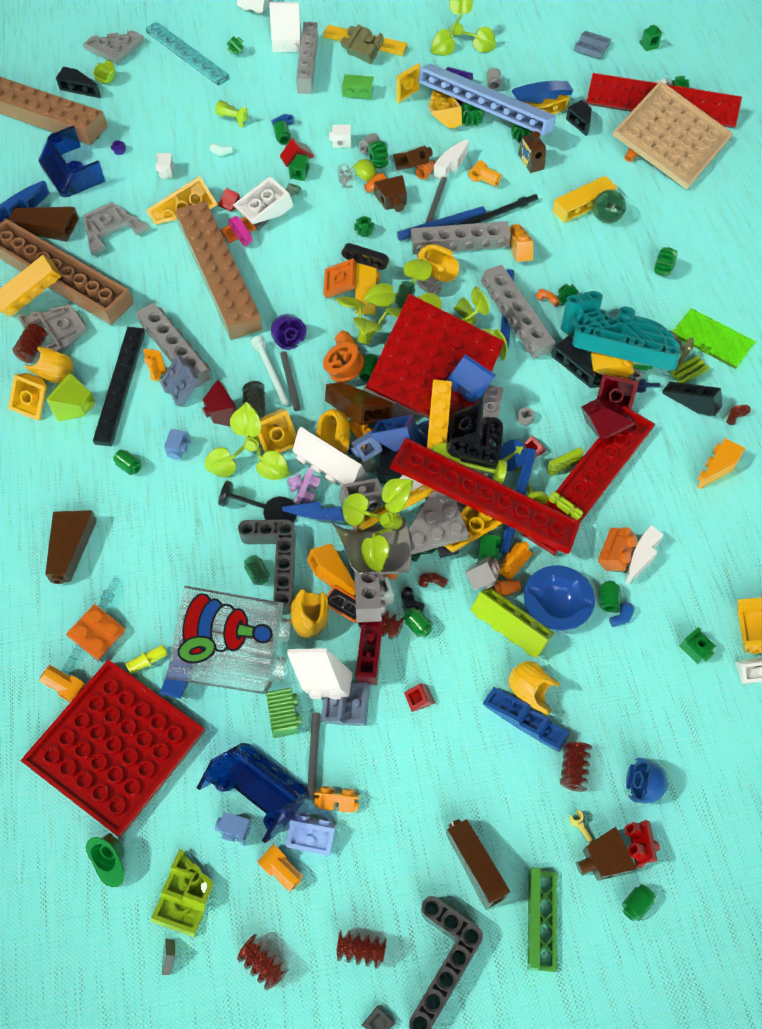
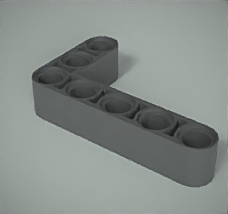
M244 520L240 522L238 532L244 544H276L273 599L277 613L280 615L289 614L294 598L296 543L294 524L290 520ZM286 547H287V548H290L289 550H286V551H283V550H282L283 548H286ZM283 565L289 566L287 568H281V566ZM282 583H288L287 586H280ZM281 601H287V604L280 605L279 603Z
M429 896L423 901L421 906L422 917L456 942L409 1020V1029H414L413 1021L417 1017L425 1019L427 1023L426 1029L432 1028L483 939V933L477 925L434 896ZM427 904H435L438 912L435 915H429L425 910ZM446 918H455L458 926L455 929H449L445 925ZM467 931L476 933V943L471 944L466 941L465 933ZM461 952L465 957V963L462 965L455 964L452 959L453 953ZM447 973L452 977L453 983L451 986L444 987L439 981L441 974ZM435 995L439 998L440 1005L437 1009H430L427 1006L426 999L428 996Z

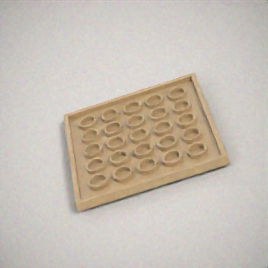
M660 81L614 130L612 135L687 190L729 141L733 133Z

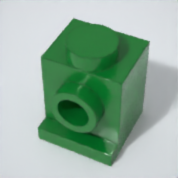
M650 25L649 28L644 29L642 40L639 41V44L645 51L659 47L662 36L661 30L656 25Z
M296 155L295 160H292L291 164H289L290 179L305 181L310 169L309 156Z
M489 534L481 536L477 562L490 555L493 560L494 558L498 559L501 536Z
M699 627L689 634L679 646L697 664L703 659L707 662L715 654L713 649L716 647L701 632L702 629Z

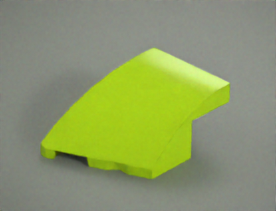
M179 849L171 866V872L161 891V897L153 912L151 922L195 937L214 883L207 875L201 872L196 863H192L182 849Z

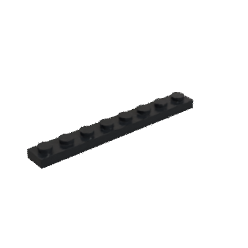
M127 327L94 434V445L111 447L113 445L146 333L144 328Z

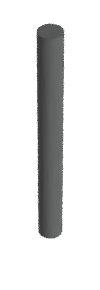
M441 177L425 223L433 221L447 181L446 177Z
M283 351L280 353L293 409L294 411H300L301 408L287 352Z
M316 712L312 713L307 800H315L316 797L314 794L316 791L320 713Z

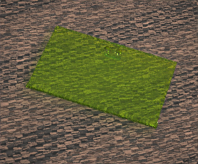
M690 308L673 330L677 334L678 339L687 342L692 337L694 339L693 347L734 369L739 366L753 345L756 344V341L693 308Z

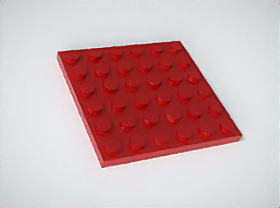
M409 294L365 388L429 419L433 380L446 381L465 354L492 372L505 341ZM451 391L448 421L451 422L453 412L475 404L466 401L458 392Z
M108 659L20 761L114 835L121 838L206 730Z

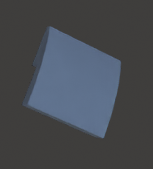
M584 31L581 34L580 40L575 44L574 51L601 59L611 39Z
M177 355L160 383L164 392L171 394L175 404L182 407L200 379L186 360Z
M368 682L351 683L349 697H341V699L324 697L321 722L335 725L367 726L371 685Z

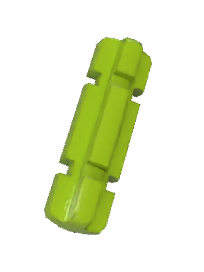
M553 491L549 495L548 500L553 504L556 503V506L568 515L571 514L573 519L579 520L583 511L578 507L575 508V505L564 497H560L559 493Z

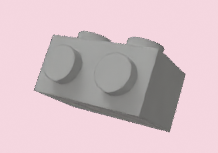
M378 478L341 485L339 500L342 506L344 500L354 493L363 494L368 498V509H375L381 506L382 487Z
M490 555L471 564L465 573L475 591L481 587L487 589L495 585L501 567L497 559L493 560Z

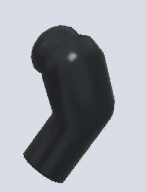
M404 587L401 592L404 606L408 609L415 607L423 612L425 604L415 601L411 587Z

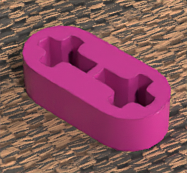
M238 216L228 220L231 229L243 246L246 247L253 242L251 234Z

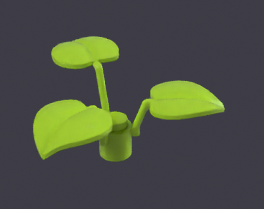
M472 0L449 1L451 12L455 15L460 14L455 23L450 25L449 30L442 29L435 35L431 45L432 54L442 56L451 54L455 49V40L452 37L461 34L475 37L472 45L479 52H489L496 47L495 35L489 27L479 28L477 35L463 31V26L459 21L463 17V13L468 14L471 12L473 7Z
M414 259L404 265V274L409 278H413L410 289L411 295H413L416 279L426 281L431 276L432 266L427 260ZM380 283L370 288L364 298V302L378 307H389L395 302L396 298L398 305H401L402 308L409 294L400 300L398 294L393 293V286ZM424 293L421 297L417 296V298L441 309L442 303L439 296L433 293Z
M475 286L471 292L472 302L476 306L474 312L470 302L465 297L460 298L453 308L463 317L461 320L471 325L476 323L474 315L479 310L483 315L488 314L490 310L488 300L478 286ZM481 329L505 341L499 354L502 361L505 360L508 346L504 335L498 329L494 331L493 329Z
M338 297L334 299V301H337L342 306L356 308L359 311V317H355L353 321L358 330H360L357 341L362 344H370L373 334H376V331L382 330L380 324L386 315L398 317L402 309L396 306L386 307V311L377 323L362 318L361 307L365 306L362 301L353 297Z
M245 402L230 418L231 429L237 435H245L244 445L231 456L227 448H215L205 459L207 471L219 477H228L236 469V463L233 458L244 449L250 452L257 450L260 461L257 463L256 469L262 477L269 480H280L290 475L287 462L278 451L269 450L263 454V457L261 456L262 448L259 446L261 443L258 435L262 425L257 412L248 402Z
M391 479L384 485L382 500L387 503L385 508L389 512H385L382 515L367 511L369 500L363 494H351L343 502V516L347 524L359 526L364 522L365 515L379 518L380 524L385 528L373 533L372 538L364 539L361 545L362 559L374 571H383L384 564L389 555L390 545L386 537L381 534L392 532V529L397 530L402 526L403 520L398 512L402 511L410 497L413 480Z

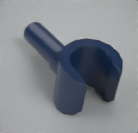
M640 379L637 392L643 393L649 387H660V383H649L645 379Z

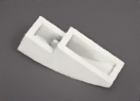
M464 140L454 145L440 156L434 164L433 177L439 179L441 177L447 178L450 171L457 172L468 153L469 140Z
M652 525L643 534L632 554V559L628 564L625 583L627 585L654 560L657 554L654 548L660 543L663 534Z

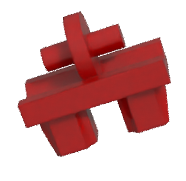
M644 820L640 823L632 822L624 827L625 834L631 838V845L628 848L629 856L634 858L635 866L642 868L649 862L657 861L656 852L660 850V844L653 839L650 821Z

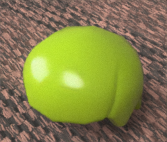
M106 60L105 63H98L97 67L94 68L93 75L97 82L109 84L114 81L116 70L113 63Z
M360 159L352 167V169L356 168L355 175H359L366 182L376 175V168L368 159Z

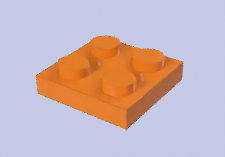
M354 258L325 269L323 295L326 298L356 288L357 262Z
M94 604L66 633V636L95 660L99 661L123 635L126 628Z

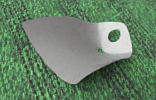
M405 517L402 518L403 523L399 529H392V532L381 534L386 537L390 545L389 555L382 572H374L365 564L361 556V545L364 539L372 538L373 533L383 529L356 531L344 529L332 522L342 541L350 565L356 572L374 575L409 572L411 565V543Z

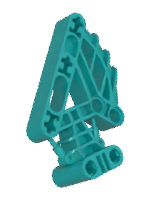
M597 291L584 292V295L580 293L579 296L575 294L567 297L560 329L564 333H574L572 340L574 347L665 370H675L677 368L681 355L680 344L674 339V335L666 330L662 324L648 318L636 316L635 310L627 306L621 307L617 318L612 319V317L605 314V310L600 309L603 295Z

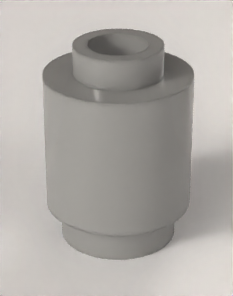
M491 68L486 74L487 86L496 91L502 84L501 71L498 68Z
M372 133L359 141L360 152L369 155L368 147L370 143L380 141L379 136Z
M432 275L426 281L417 280L419 288L427 293L436 295L442 289V282Z

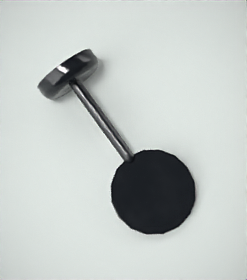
M228 480L225 481L220 492L219 506H226L230 498L263 508L265 520H290L294 523L297 515L285 512L282 509L283 506L294 505V502L287 497H274L266 504L233 494L234 485Z

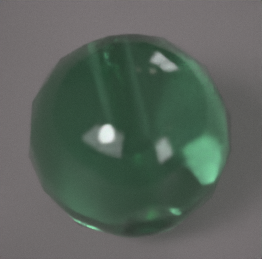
M605 190L594 199L593 214L602 223L612 224L619 221L625 214L626 200L616 190Z

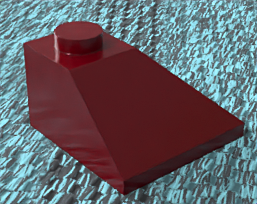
M603 374L597 398L617 403L621 408L625 406L632 410L639 381L638 379L620 375Z
M218 380L203 398L204 407L202 410L206 418L210 417L213 423L231 427L230 418L237 408L220 380Z
M597 398L581 406L586 423L601 441L635 425V422L617 403Z

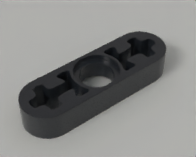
M351 243L345 244L341 251L345 259L350 260L354 258L357 263L379 270L386 269L390 261L389 257L384 253Z

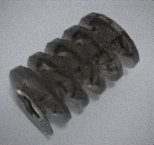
M251 381L242 388L243 404L248 402L261 419L266 415L264 402L265 386L259 381Z

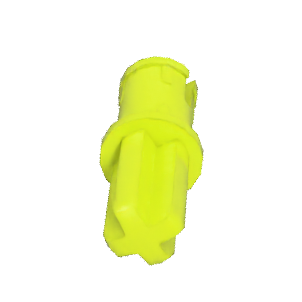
M160 645L147 653L142 652V655L125 664L132 675L146 666L150 667L151 663L165 657L167 651L163 645Z

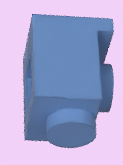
M170 429L164 445L167 457L174 460L182 459L183 453L187 451L188 444H191L188 431Z
M370 431L351 442L353 445L351 451L356 459L359 457L363 462L383 451L379 442L371 437Z
M223 812L222 818L219 817L217 819L215 831L219 832L223 839L235 842V839H238L239 844L245 846L252 824L249 819Z

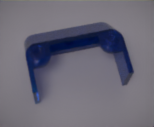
M74 126L50 134L38 159L40 167L61 197H70L106 182L98 160L83 166L81 162L75 160L66 163L61 156L81 147Z
M240 743L211 759L196 787L200 791L206 786L213 784L217 790L222 792L231 791L235 788L264 811L266 815L263 818V823L268 829L262 839L264 843H267L285 828L309 795L308 789L302 783L248 743Z

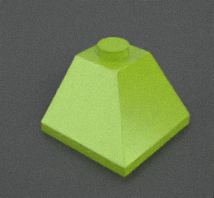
M70 373L46 398L57 421L85 416L95 405L92 393Z

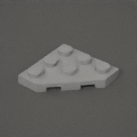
M127 31V34L123 35L111 33L107 34V37L99 38L98 35L92 36L83 43L84 49L118 64L145 40L143 35L135 31Z
M438 491L430 494L408 529L411 555L469 539V534L455 500Z

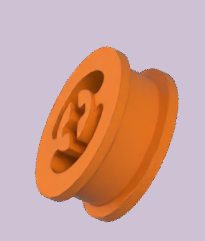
M343 342L334 346L328 351L323 360V367L330 374L332 380L343 383L357 377L365 364L364 356L359 352L356 345L351 342Z

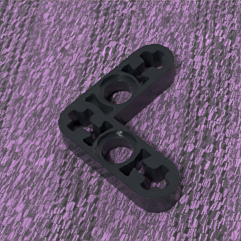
M492 417L484 425L482 445L455 437L447 444L446 450L453 457L483 467L493 468L500 460L503 424L500 419ZM488 439H492L496 446H491ZM469 449H473L477 453V457L472 456Z

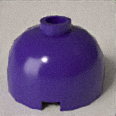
M283 314L273 321L271 336L280 348L285 350L295 349L298 347L296 344L300 341L303 342L305 339L306 326L297 316Z

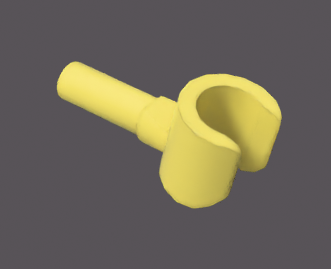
M576 810L580 820H574L570 814L569 822L572 826L578 827L587 841L590 842L593 838L583 824V813L580 810Z

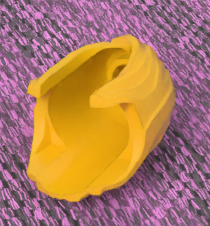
M428 244L421 248L417 254V259L430 262L432 266L431 275L440 281L450 282L459 273V263L453 257L454 253L445 247Z
M39 346L37 348L41 355L36 365H25V368L35 375L60 384L69 373L73 375L74 372L73 361L69 356L48 347L43 348Z
M329 409L319 418L315 436L343 454H346L350 446V423L348 417L339 410Z
M304 589L300 590L294 596L291 603L292 626L301 638L310 639L319 635L328 620L329 607L327 595L321 592L320 596L315 593L305 592Z
M533 661L522 662L511 670L508 678V685L511 691L521 701L546 715L551 713V708L545 701V693L550 685L559 687L560 683L550 677L541 666Z

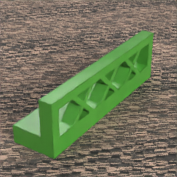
M531 867L528 872L527 970L557 972V872L541 871V868ZM541 877L551 878V889L546 893L541 889ZM550 892H551V900H550V898L547 896ZM543 899L551 905V913L546 918L540 913V902ZM543 923L551 930V938L546 943L540 938V926ZM550 942H551V950H550V948L547 946ZM544 948L551 955V966L540 965V951Z

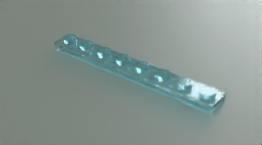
M158 22L146 27V32L216 85L219 86L229 80L228 73Z

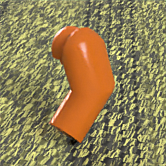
M539 289L535 294L540 301L545 297L554 307L560 304V300L553 292Z

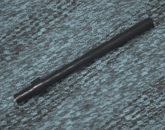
M533 194L528 197H521L518 201L456 225L480 223L515 208L525 207L528 203L538 200V195Z

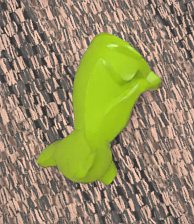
M219 100L215 107L216 115L236 118L238 125L244 127V122L248 119L246 107L238 110L226 101Z

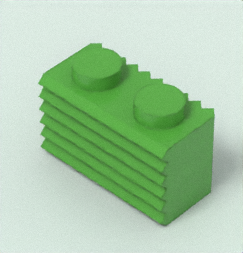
M344 74L342 84L343 97L372 99L374 89L373 76Z
M291 687L266 692L273 738L298 734V726H302L300 713L296 714L295 706H299L297 694H292Z

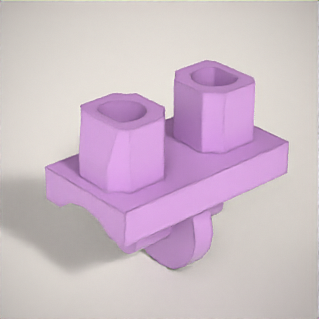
M308 468L302 480L300 479V474H296L295 477L288 479L287 484L291 487L290 491L295 492L298 489L294 504L313 501L315 493L306 490L307 486L316 490L321 480L312 474L313 469Z

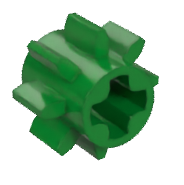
M233 36L227 43L229 46L227 50L231 54L235 53L238 55L244 48L242 45L244 41L239 36L237 39Z
M685 76L675 77V80H672V85L689 88V80L685 79Z
M362 216L356 219L354 230L357 231V235L367 237L372 234L374 223L371 222V218Z
M564 284L558 289L559 295L557 297L564 305L568 296L575 295L579 291L573 284L570 286Z

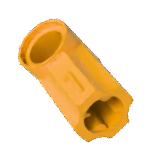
M481 160L477 161L468 172L471 180L475 182L482 180L495 187L498 186L502 178V174L489 169L487 164Z
M50 664L38 680L57 691L60 697L69 702L85 686V683L72 675L68 676Z
M274 844L257 861L270 876L273 875L289 892L295 889L304 877Z

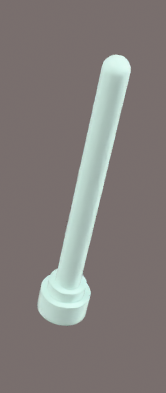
M256 336L251 340V344L254 350L260 353L282 404L287 406L289 404L288 398L265 350L266 341L263 336Z

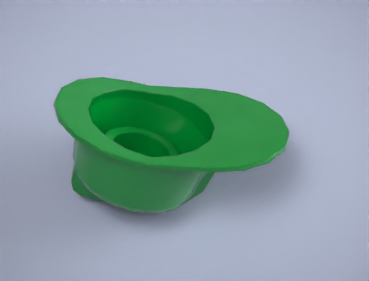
M111 833L104 835L102 838L93 837L89 839L85 846L86 853L100 880L107 886L118 887L123 883L125 875L121 862L124 855L122 843Z

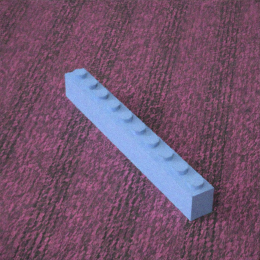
M433 64L420 68L418 82L526 129L537 131L543 136L553 131L556 116Z

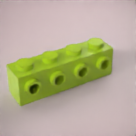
M491 587L483 589L479 593L470 609L478 619L484 620L493 630L502 633L511 643L517 644L528 655L535 658L544 652L555 634Z

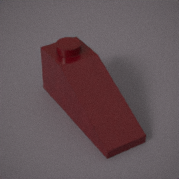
M383 618L382 621L362 622L355 674L357 683L368 682L370 685L378 684Z

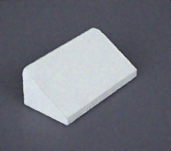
M762 657L735 661L742 684L762 682Z

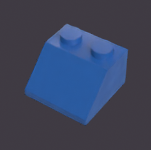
M465 354L446 381H452L451 391L458 392L466 401L475 404L496 375Z
M414 414L378 420L371 432L373 439L394 452L399 451L405 438L416 442L419 436Z

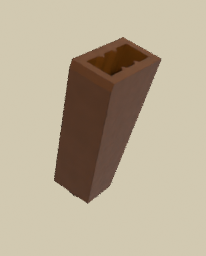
M75 207L15 208L8 220L35 236L67 242L79 221V217Z
M343 382L326 384L325 401L337 410L345 413L347 417L357 424L366 425L376 423L378 420L391 418L393 404L391 401Z
M92 510L53 512L45 575L51 583L63 584L64 582H71L96 525L97 519Z
M457 819L450 823L446 835L485 910L505 900L510 890L469 821L466 819L461 822L460 819Z

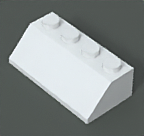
M299 428L292 450L297 456L295 458L303 465L305 463L311 465L310 468L315 473L320 474L321 472L325 474V478L333 484L335 482L339 483L340 488L342 484L364 481L368 478L361 464L304 428Z

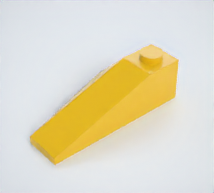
M433 90L430 105L428 106L431 114L447 128L454 129L457 126H462V107L456 99L440 91Z
M199 176L146 211L156 225L177 220L175 212L177 209L206 201L211 210L218 204Z
M466 506L460 514L469 534V539L445 545V547L453 553L503 523Z

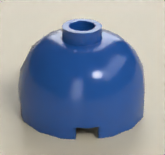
M635 759L637 761L636 764L630 765L626 776V789L631 788V795H628L633 802L641 804L658 802L666 793L669 785L664 768L650 759Z

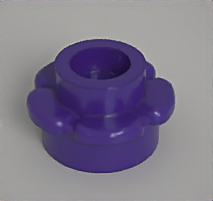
M116 140L112 143L111 150L116 155H122L126 151V145L124 142Z

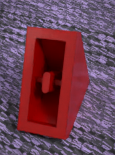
M292 138L280 154V159L288 167L292 160H295L297 154L309 156V159L313 158L314 154L306 144Z

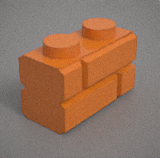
M628 527L620 529L610 528L598 558V562L606 571L626 570L628 563L632 559L633 548L637 546L638 542L633 531Z

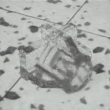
M346 162L341 163L337 167L338 180L342 183V188H353V180H357L356 170Z

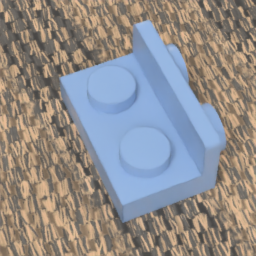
M306 813L293 815L289 824L286 847L330 856L337 823L332 822V819L320 817L319 819L310 818V815Z

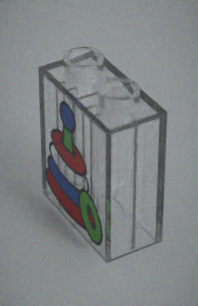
M184 585L166 679L266 695L273 681L282 683L285 673L286 658L276 656L278 642L287 644L292 620L282 618L284 603Z

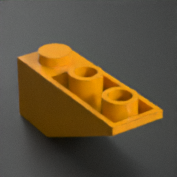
M519 224L511 225L509 227L511 233L510 247L516 262L533 260L532 238L523 226Z
M724 438L721 444L717 443L712 452L715 454L714 458L710 456L705 464L708 469L706 471L702 470L697 479L700 481L697 488L701 489L732 472L745 447Z
M332 543L311 549L307 562L315 576L333 588L336 585L355 596V581H353L347 566L343 564L339 552L335 550Z

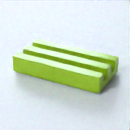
M697 355L683 363L677 371L671 370L670 375L679 383H688L707 372L710 367L708 365L705 366V362L703 360L700 361V357ZM699 367L701 368V369L695 371L694 373L688 375V374L691 373L693 370H695V369H697V368H699Z
M576 448L549 461L548 475H555L578 464L583 457L582 454H584L582 448Z

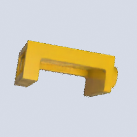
M762 598L738 599L736 608L743 651L750 654L762 653Z

